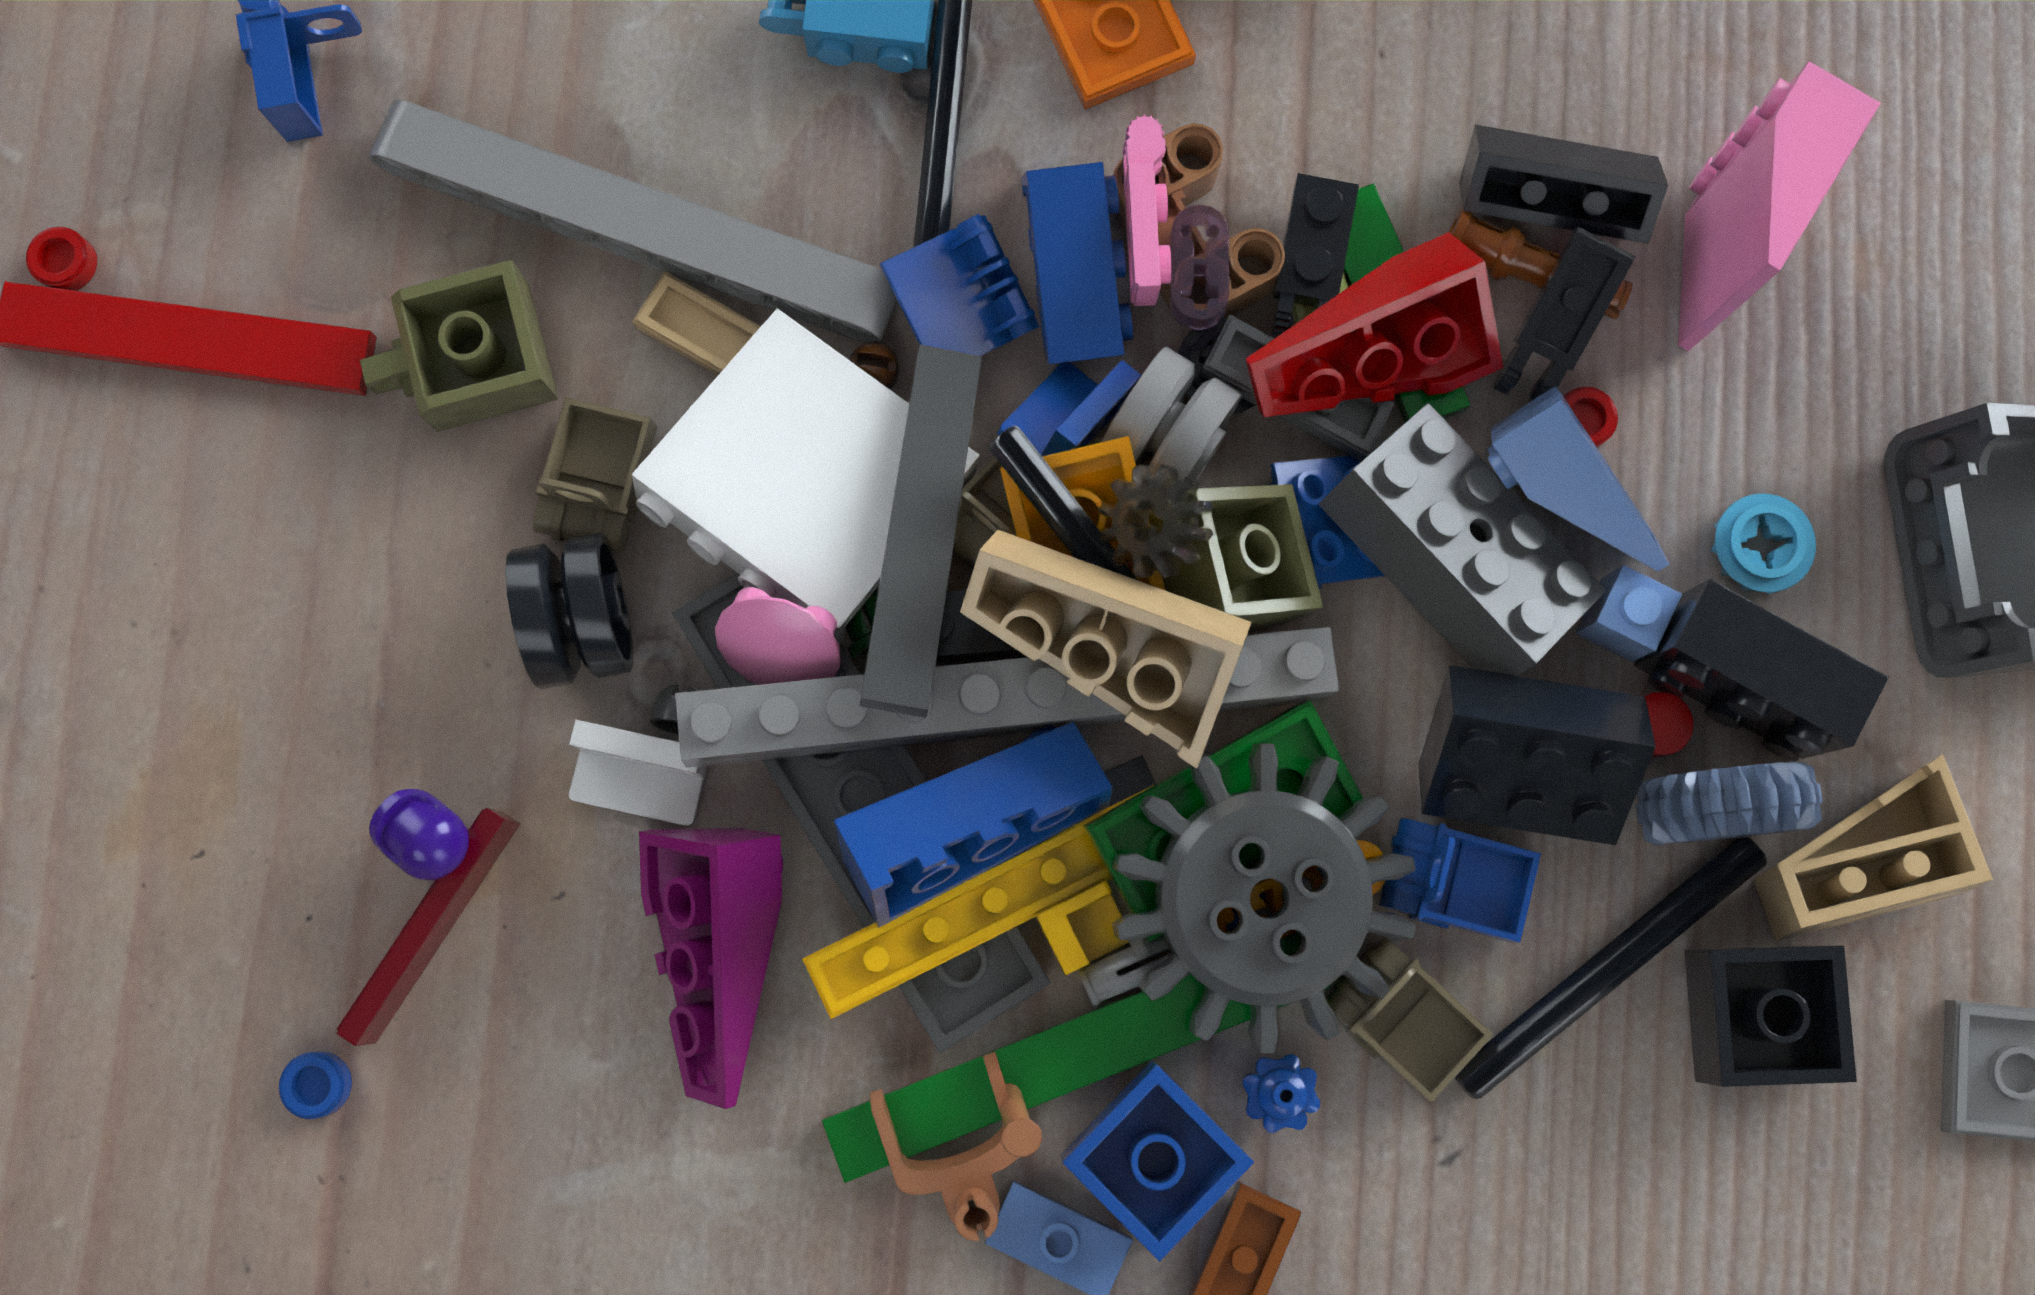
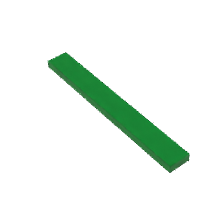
M1297 931L1280 939V948L1284 954L1296 952L1301 944V937ZM1188 975L1178 982L1169 994L1153 1001L1143 991H1140L986 1054L996 1053L1005 1084L1011 1083L1019 1087L1028 1110L1201 1040V1038L1195 1036L1188 1029L1191 1013L1200 1001L1205 985L1193 976ZM1230 1000L1223 1012L1220 1025L1214 1034L1249 1021L1250 1004ZM1288 1004L1278 1005L1277 1009ZM983 1055L884 1094L901 1152L907 1158L1002 1120ZM870 1100L821 1120L844 1183L890 1165L872 1114Z

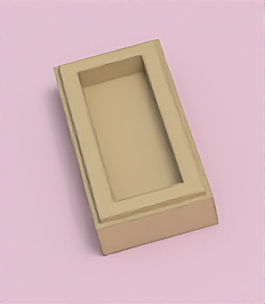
M666 271L663 272L632 321L635 328L717 376L761 327Z

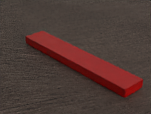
M4 281L0 299L1 347L366 396L367 386L360 360L374 356L377 336L370 330Z

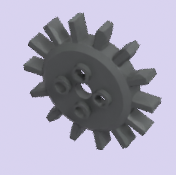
M1252 744L1248 760L1250 769L1249 790L1229 794L1223 784L1219 768L1208 756H1202L1197 769L1190 764L1189 766L1192 781L1200 790L1205 805L1188 819L1182 817L1168 801L1146 795L1138 806L1148 821L1165 830L1172 839L1167 845L1162 859L1159 861L1149 860L1136 853L1114 855L1112 864L1114 870L1130 880H1147L1156 883V908L1143 913H1128L1112 922L1114 936L1120 940L1139 941L1150 935L1163 934L1172 953L1161 964L1150 969L1138 984L1143 993L1152 1001L1169 994L1177 983L1188 975L1193 976L1205 985L1204 993L1191 1013L1188 1030L1195 1036L1208 1041L1218 1029L1227 1004L1230 1000L1250 1004L1248 1032L1252 1047L1260 1053H1274L1279 1035L1276 1020L1278 1005L1300 1001L1307 1024L1319 1036L1329 1040L1339 1035L1336 1015L1328 1005L1323 989L1334 982L1341 974L1349 980L1356 990L1380 999L1386 995L1390 988L1379 972L1366 966L1356 955L1367 933H1377L1390 940L1413 939L1416 925L1396 913L1373 911L1372 884L1383 880H1398L1415 871L1416 868L1413 857L1400 854L1385 853L1376 858L1365 860L1356 838L1364 830L1378 823L1388 810L1389 806L1382 797L1369 796L1356 801L1339 819L1322 807L1325 795L1335 781L1338 761L1328 756H1317L1306 769L1303 783L1295 795L1280 792L1277 789L1278 758L1274 744ZM1254 843L1260 850V860L1256 866L1246 869L1239 861V852L1244 845ZM1316 865L1322 872V883L1317 889L1308 891L1303 886L1302 874L1306 868ZM1263 879L1276 880L1284 891V903L1281 909L1269 917L1258 916L1250 904V894L1253 887ZM1233 907L1238 913V924L1232 931L1222 932L1217 926V916L1224 908ZM1288 930H1296L1301 937L1299 949L1292 954H1284L1280 948V939Z

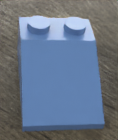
M1554 386L1491 427L1492 445L1487 448L1490 454L1487 458L1508 490L1519 484L1528 499L1656 571H1660L1670 565L1659 541L1557 386Z

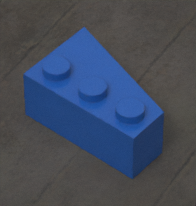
M1103 162L1026 171L1021 177L1023 196H1026L1030 225L1028 236L1030 251H1033L1037 284L1036 295L1045 362L1047 364H1057L1124 355L1123 341L1133 340V324L1129 303L1119 304L1116 278L1126 277V261L1122 239H1111L1109 215L1119 214V197L1115 175H1104Z

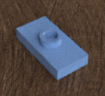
M1013 1180L999 1209L997 1228L990 1237L986 1238L985 1244L1089 1295H1109L1133 1239L1119 1230Z

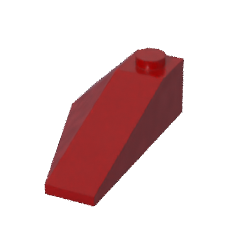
M1450 232L1391 257L1245 359L1259 412L1263 417L1331 409L1344 400L1369 397L1376 403L1394 400V394L1423 390L1427 395L1449 393L1503 369L1485 261Z

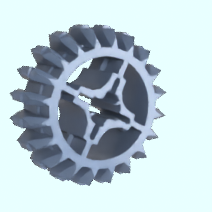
M1779 762L1710 769L1648 779L1641 783L1637 792L1638 803L1635 804L1638 824L1642 826L1644 840L1654 845H1665L1811 829L1822 821L1820 804H1823L1820 783L1816 782L1814 767L1803 762Z

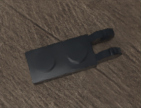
M1301 173L1297 174L1283 242L1285 260L1276 280L1273 298L1277 299L1271 337L1274 339L1292 327L1294 302L1316 306V310L1339 294L1359 184Z
M1580 227L1575 228L1516 334L1513 342L1517 344L1505 360L1504 368L1500 370L1496 377L1493 389L1505 395L1508 394L1511 388H1514L1518 383L1522 370L1532 352L1549 359L1551 362L1543 371L1539 380L1534 384L1528 401L1531 402L1554 386L1558 388L1567 370L1573 371L1636 256Z

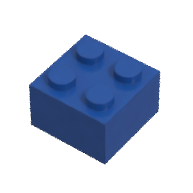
M1152 1060L1060 1154L1062 1163L1159 1262L1254 1164V1161Z

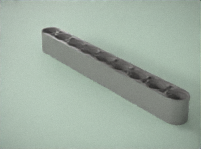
M404 100L392 101L369 154V159L375 165L404 180L657 270L666 271L671 275L773 311L778 308L787 316L860 342H882L897 303V299L882 269Z

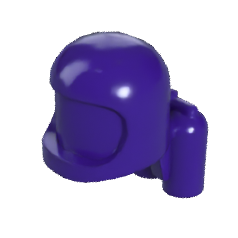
M403 789L391 794L377 808L370 821L369 833L375 846L389 860L413 878L432 881L449 875L462 863L469 848L468 829L461 818L439 799L420 789Z

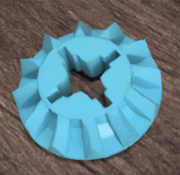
M1762 493L1743 497L1731 504L1721 518L1713 525L1716 528V533L1711 551L1717 554L1722 565L1721 575L1729 576L1739 583L1742 591L1754 590L1772 594L1785 590L1803 579L1813 564L1816 553V538L1809 519L1797 505L1778 495ZM1757 526L1758 529H1761L1764 539H1774L1775 542L1785 541V544L1766 554V561H1762L1759 551L1749 550L1741 546V544L1757 536Z

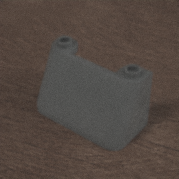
M1985 403L1905 429L1895 435L1888 444L1884 456V468L1915 648L1920 664L1928 673L1943 678L2035 670V405Z

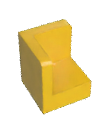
M1107 880L1036 916L1064 975H1068L1090 964L1089 962L1129 943V940H1120L1114 936L1112 922L1121 918L1122 915L1110 894L1112 890Z

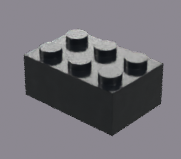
M1708 579L1682 593L1656 651L1637 659L1633 665L1649 674L1647 680L1656 689L1671 693L1679 698H1682L1684 695L1693 698L1706 706L1704 713L1712 720L1733 729H1740L1742 726L1763 737L1761 744L1768 751L1792 761L1853 747L1889 679V676L1712 579Z
M1449 665L1418 763L1422 814L1616 846L1656 748L1645 696Z

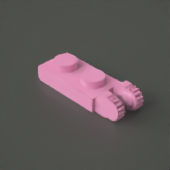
M1145 114L1143 117L1137 116L1135 120H1131L1130 126H1127L1125 137L1127 141H1124L1122 153L1124 154L1123 173L1130 303H1133L1134 306L1156 305L1161 284H1170L1171 282L1170 246L1159 245L1158 223L1167 222L1166 184H1155V176L1161 171L1162 158L1166 151L1165 138H1163L1165 131H1162L1163 125L1158 123L1159 119H1153L1152 115L1146 117Z

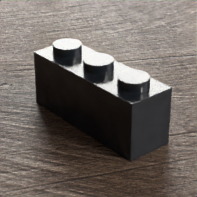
M1476 124L1459 180L1463 211L1568 230L1580 227L1591 234L1649 244L1668 188V182L1657 156Z

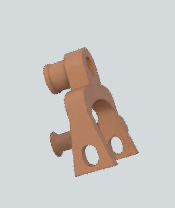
M995 1052L983 1055V1059L1001 1114V1129L981 1145L958 1155L925 1161L908 1159L901 1152L883 1090L879 1089L869 1092L872 1114L897 1187L902 1192L911 1195H924L941 1191L951 1221L955 1224L959 1234L971 1241H980L978 1231L983 1230L985 1237L988 1238L997 1228L1000 1204L992 1174L1005 1169L1018 1158L1034 1154L1042 1142V1131L1038 1124L1030 1120L1021 1090L1014 1084H1005ZM970 1200H974L975 1208H969L968 1203Z

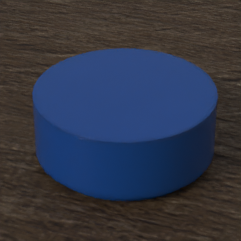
M317 1051L299 1055L287 1064L281 1074L279 1081L281 1101L289 1112L303 1119H317L331 1115L346 1103L352 1087L351 1073L346 1063L333 1053Z

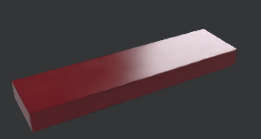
M490 808L481 810L468 830L469 848L464 860L455 871L433 882L337 1027V1035L354 1046L375 1044L521 823L501 811Z

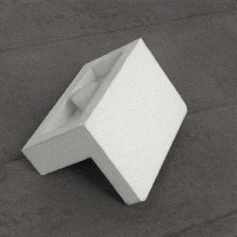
M575 719L569 745L580 751L569 791V798L572 801L683 826H692L694 824L708 766L686 767L681 761L679 742Z

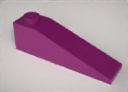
M745 828L650 829L639 831L641 897L645 915H657L664 946L663 952L654 954L658 974H668L677 1007L672 1010L669 1016V1024L685 1096L723 1109L735 1107L782 903L783 857L781 854V835Z

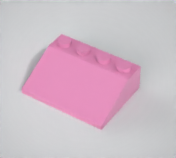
M1809 61L1790 83L1779 78L1766 94L1759 107L1755 105L1751 109L1736 133L1732 131L1728 135L1714 158L1710 156L1689 187L1690 190L1698 195L1685 214L1678 346L1689 352L1781 270L1881 103Z

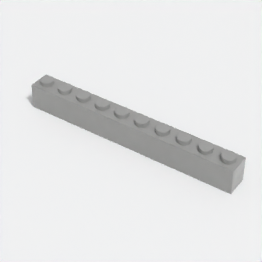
M1323 627L1247 635L1219 712L1298 704L1303 700L1317 702L1338 692L1339 685L1331 628ZM1029 657L935 667L929 710L926 718L859 706L864 674L675 693L681 761L686 767L711 766L1033 732L1046 726L1058 728L1073 721L1077 727L1125 722L1126 718L1124 714L1095 695L1091 694L1087 697L1067 683L1069 678L1040 659L1033 661Z

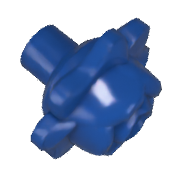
M1287 1054L1278 1060L1261 1057L1255 1063L1257 1074H1247L1242 1080V1085L1248 1095L1245 1109L1246 1114L1252 1119L1263 1118V1127L1269 1133H1275L1285 1127L1296 1130L1304 1129L1307 1125L1306 1113L1317 1112L1320 1108V1100L1314 1089L1317 1074L1315 1070L1309 1067L1300 1069L1301 1063L1294 1054Z

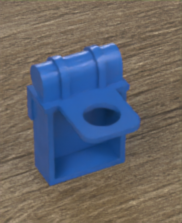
M238 0L243 12L235 14L241 50L245 54L246 63L252 68L259 111L286 142L323 136L308 44L357 36L362 33L361 23L349 6L341 4L288 12L280 4L279 0ZM325 18L337 19L343 22L339 27L326 30L314 29L308 26L314 20Z
M1400 818L1396 836H1392L1390 844L1393 847L1392 854L1413 857L1416 870L1398 880H1385L1382 886L1383 890L1379 906L1410 914L1409 919L1445 929L1452 926L1510 943H1520L1541 853L1446 828L1447 824L1443 823L1430 825L1411 819Z

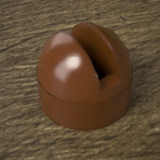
M877 341L866 342L857 347L851 354L849 360L888 389L894 386L898 379L899 368L897 358L888 346ZM861 358L889 362L888 370L872 365H858V362Z

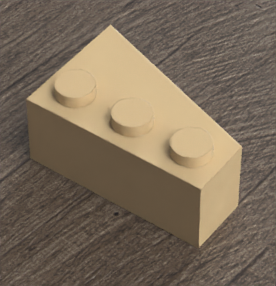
M1943 754L1753 879L1775 941L1958 896L1993 880Z

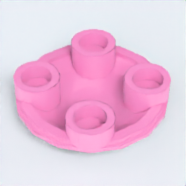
M749 587L738 592L733 604L722 611L715 627L717 648L728 665L747 681L756 685L835 677L841 665L840 646L834 637L837 621L828 610L822 607L808 606L804 608L786 599L770 597L761 589Z

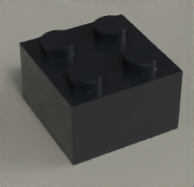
M1844 945L1684 950L1695 1082L1720 1087L1857 1082Z

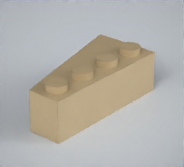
M997 530L979 550L960 613L1033 661L1040 659L1069 678L1067 681L1069 685L1087 697L1093 694L1126 716L1124 721L1146 736L1151 732L1177 749V756L1196 769L1199 766L1251 622L1001 530Z

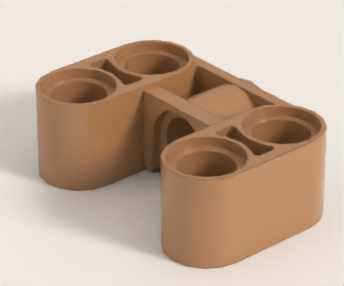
M1195 123L1181 126L1164 135L1166 151L1162 158L1161 171L1155 176V184H1166L1168 197L1167 222L1158 223L1159 245H1169L1171 251L1170 284H1161L1159 293L1168 306L1173 318L1179 325L1190 330L1216 318H1227L1229 315H1234L1264 299L1272 292L1285 260L1282 242L1275 234L1265 229L1252 228L1243 231L1216 246L1211 239L1206 242L1203 239L1185 206L1212 190L1222 161L1223 145L1220 137L1212 128L1204 124ZM1186 154H1195L1202 157L1207 166L1199 170L1188 169L1178 161V158ZM1122 158L1113 173L1116 177L1119 197V214L1114 215L1126 234ZM1247 256L1257 257L1266 264L1268 272L1261 275H1251L1240 267L1238 261ZM1194 284L1203 285L1210 289L1215 299L1206 304H1196L1188 299L1184 289Z

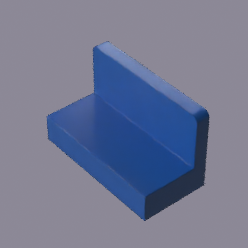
M1121 360L1098 385L1070 362L1061 363L1001 424L997 436L1007 428L1015 425L1022 430L1042 457L1088 446L1119 412L1142 375L1125 361Z

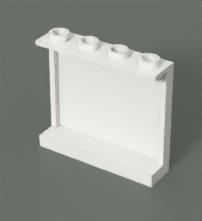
M777 308L631 474L636 498L638 499L636 505L645 516L657 525L665 528L671 523L689 536L687 539L688 545L707 562L717 565L720 561H723L739 573L738 581L744 588H758L766 592L770 597L786 599L804 608L818 606L828 610L837 621L834 637L840 645L844 640L845 627L879 586L909 403ZM968 447L962 489L975 476L980 456L970 447Z

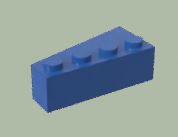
M1073 721L1058 728L1054 726L1043 727L1030 734L1020 744L986 756L969 765L834 820L843 862L878 928L966 881L1108 808L1113 787Z

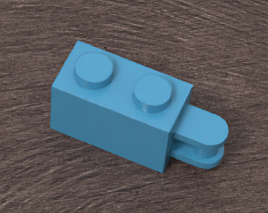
M768 0L767 9H763L760 12L759 24L762 28L774 33L804 36L808 56L816 57L821 62L829 65L845 66L855 61L877 64L884 70L896 73L908 72L912 68L927 70L936 0ZM792 3L805 5V11L792 10Z

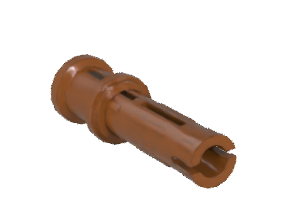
M1462 206L1448 231L1485 261L1488 276L1496 280L1499 278L1505 280L1509 275L1542 289L1560 256L1556 252L1549 251L1525 240V233L1521 232V228L1510 225L1507 229H1504L1473 216L1472 212L1463 211ZM1626 280L1622 281L1604 315L1613 320L1619 317L1620 310L1618 309H1624L1633 283Z

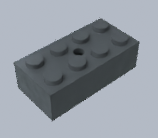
M1429 403L1358 464L1318 503L1472 669L1514 676L1521 675L1537 664L1606 591L1597 579L1511 489L1508 490L1498 475Z

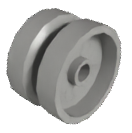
M1164 347L1142 374L1102 440L1104 442L1129 436L1137 470L1148 455L1153 457L1140 485L1143 498L1158 508L1182 496L1191 481H1197L1226 435L1224 429L1243 395L1238 390L1215 377L1202 383L1185 406L1181 402L1193 381L1194 363L1168 347Z

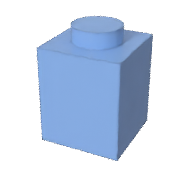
M1622 565L1600 580V584L1606 591L1585 612L1575 634L1633 662L1656 651L1682 593Z

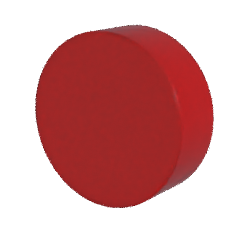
M57 226L41 231L32 239L26 252V264L31 275L46 287L76 291L89 283L94 276L97 268V254L92 244L76 231L67 227Z
M1584 386L1572 389L1563 396L1597 448L1611 438L1618 425V411L1613 400L1605 392L1594 387Z
M1654 692L1645 695L1656 746L1652 757H1663L1680 751L1687 745L1693 734L1694 721L1689 707L1682 699L1671 693Z

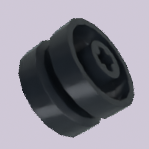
M602 532L569 538L561 554V563L558 557L544 543L513 549L507 554L505 575L511 622L526 672L535 687L542 690L572 684L581 667V659L585 667L598 678L631 672L634 648L627 599L614 553L607 537Z

